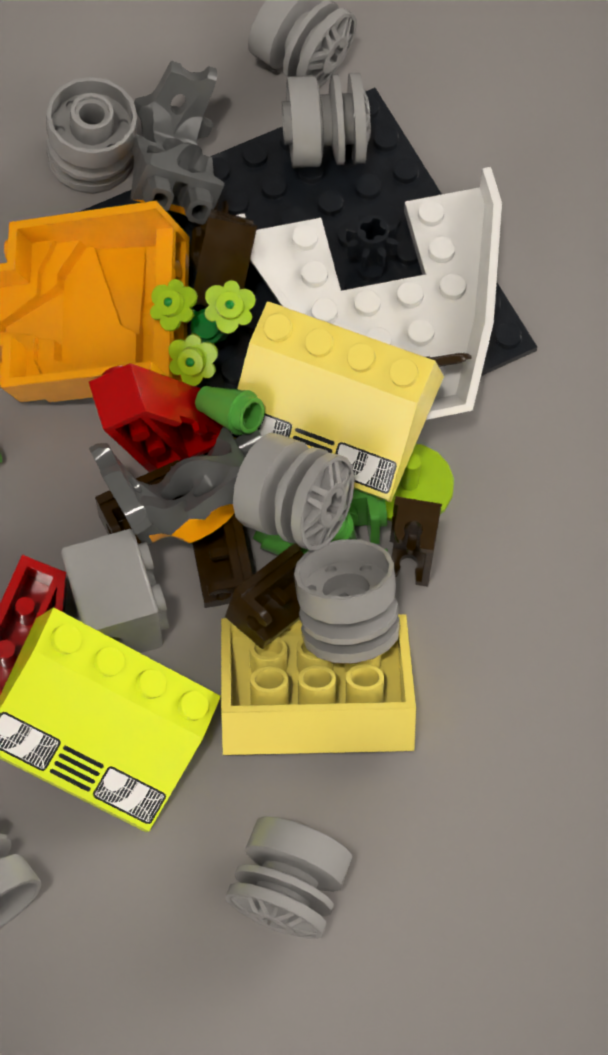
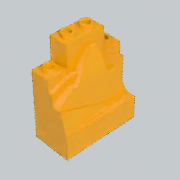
M157 201L9 222L8 239L4 243V254L7 263H0V388L19 402L37 400L58 402L92 398L89 381L102 376L103 372L111 367L125 366L129 363L183 382L181 374L175 375L170 371L169 365L173 359L169 355L168 348L174 340H186L187 323L181 322L180 327L175 331L164 330L161 327L160 320H155L151 317L150 310L155 305L152 302L151 294L156 286H168V283L173 279L182 281L184 287L188 286L190 237Z

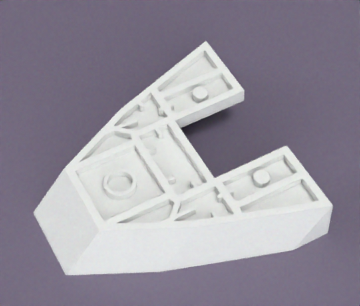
M491 167L482 168L479 188L405 201L404 213L422 275L341 291L321 218L256 230L250 262L280 306L424 357L454 353L470 354L472 359H468L465 362L439 367L444 378L426 420L473 411L494 323L502 201ZM244 213V214L236 215V216H240V217L246 218V217H245V213Z

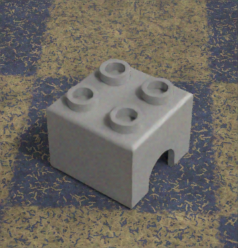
M127 529L62 548L61 556L78 620L139 653L160 648L163 644L161 630L168 629L169 623L165 612L167 607L160 584H156L152 569H154L147 542L138 544L133 530Z

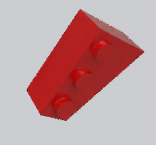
M132 363L125 366L111 367L104 371L102 376L88 382L103 430L148 472L176 460L180 462L186 458L200 456L209 452L215 445L223 427L197 410L195 400L200 388Z
M23 554L0 602V695L35 619L53 607L65 613L66 572Z

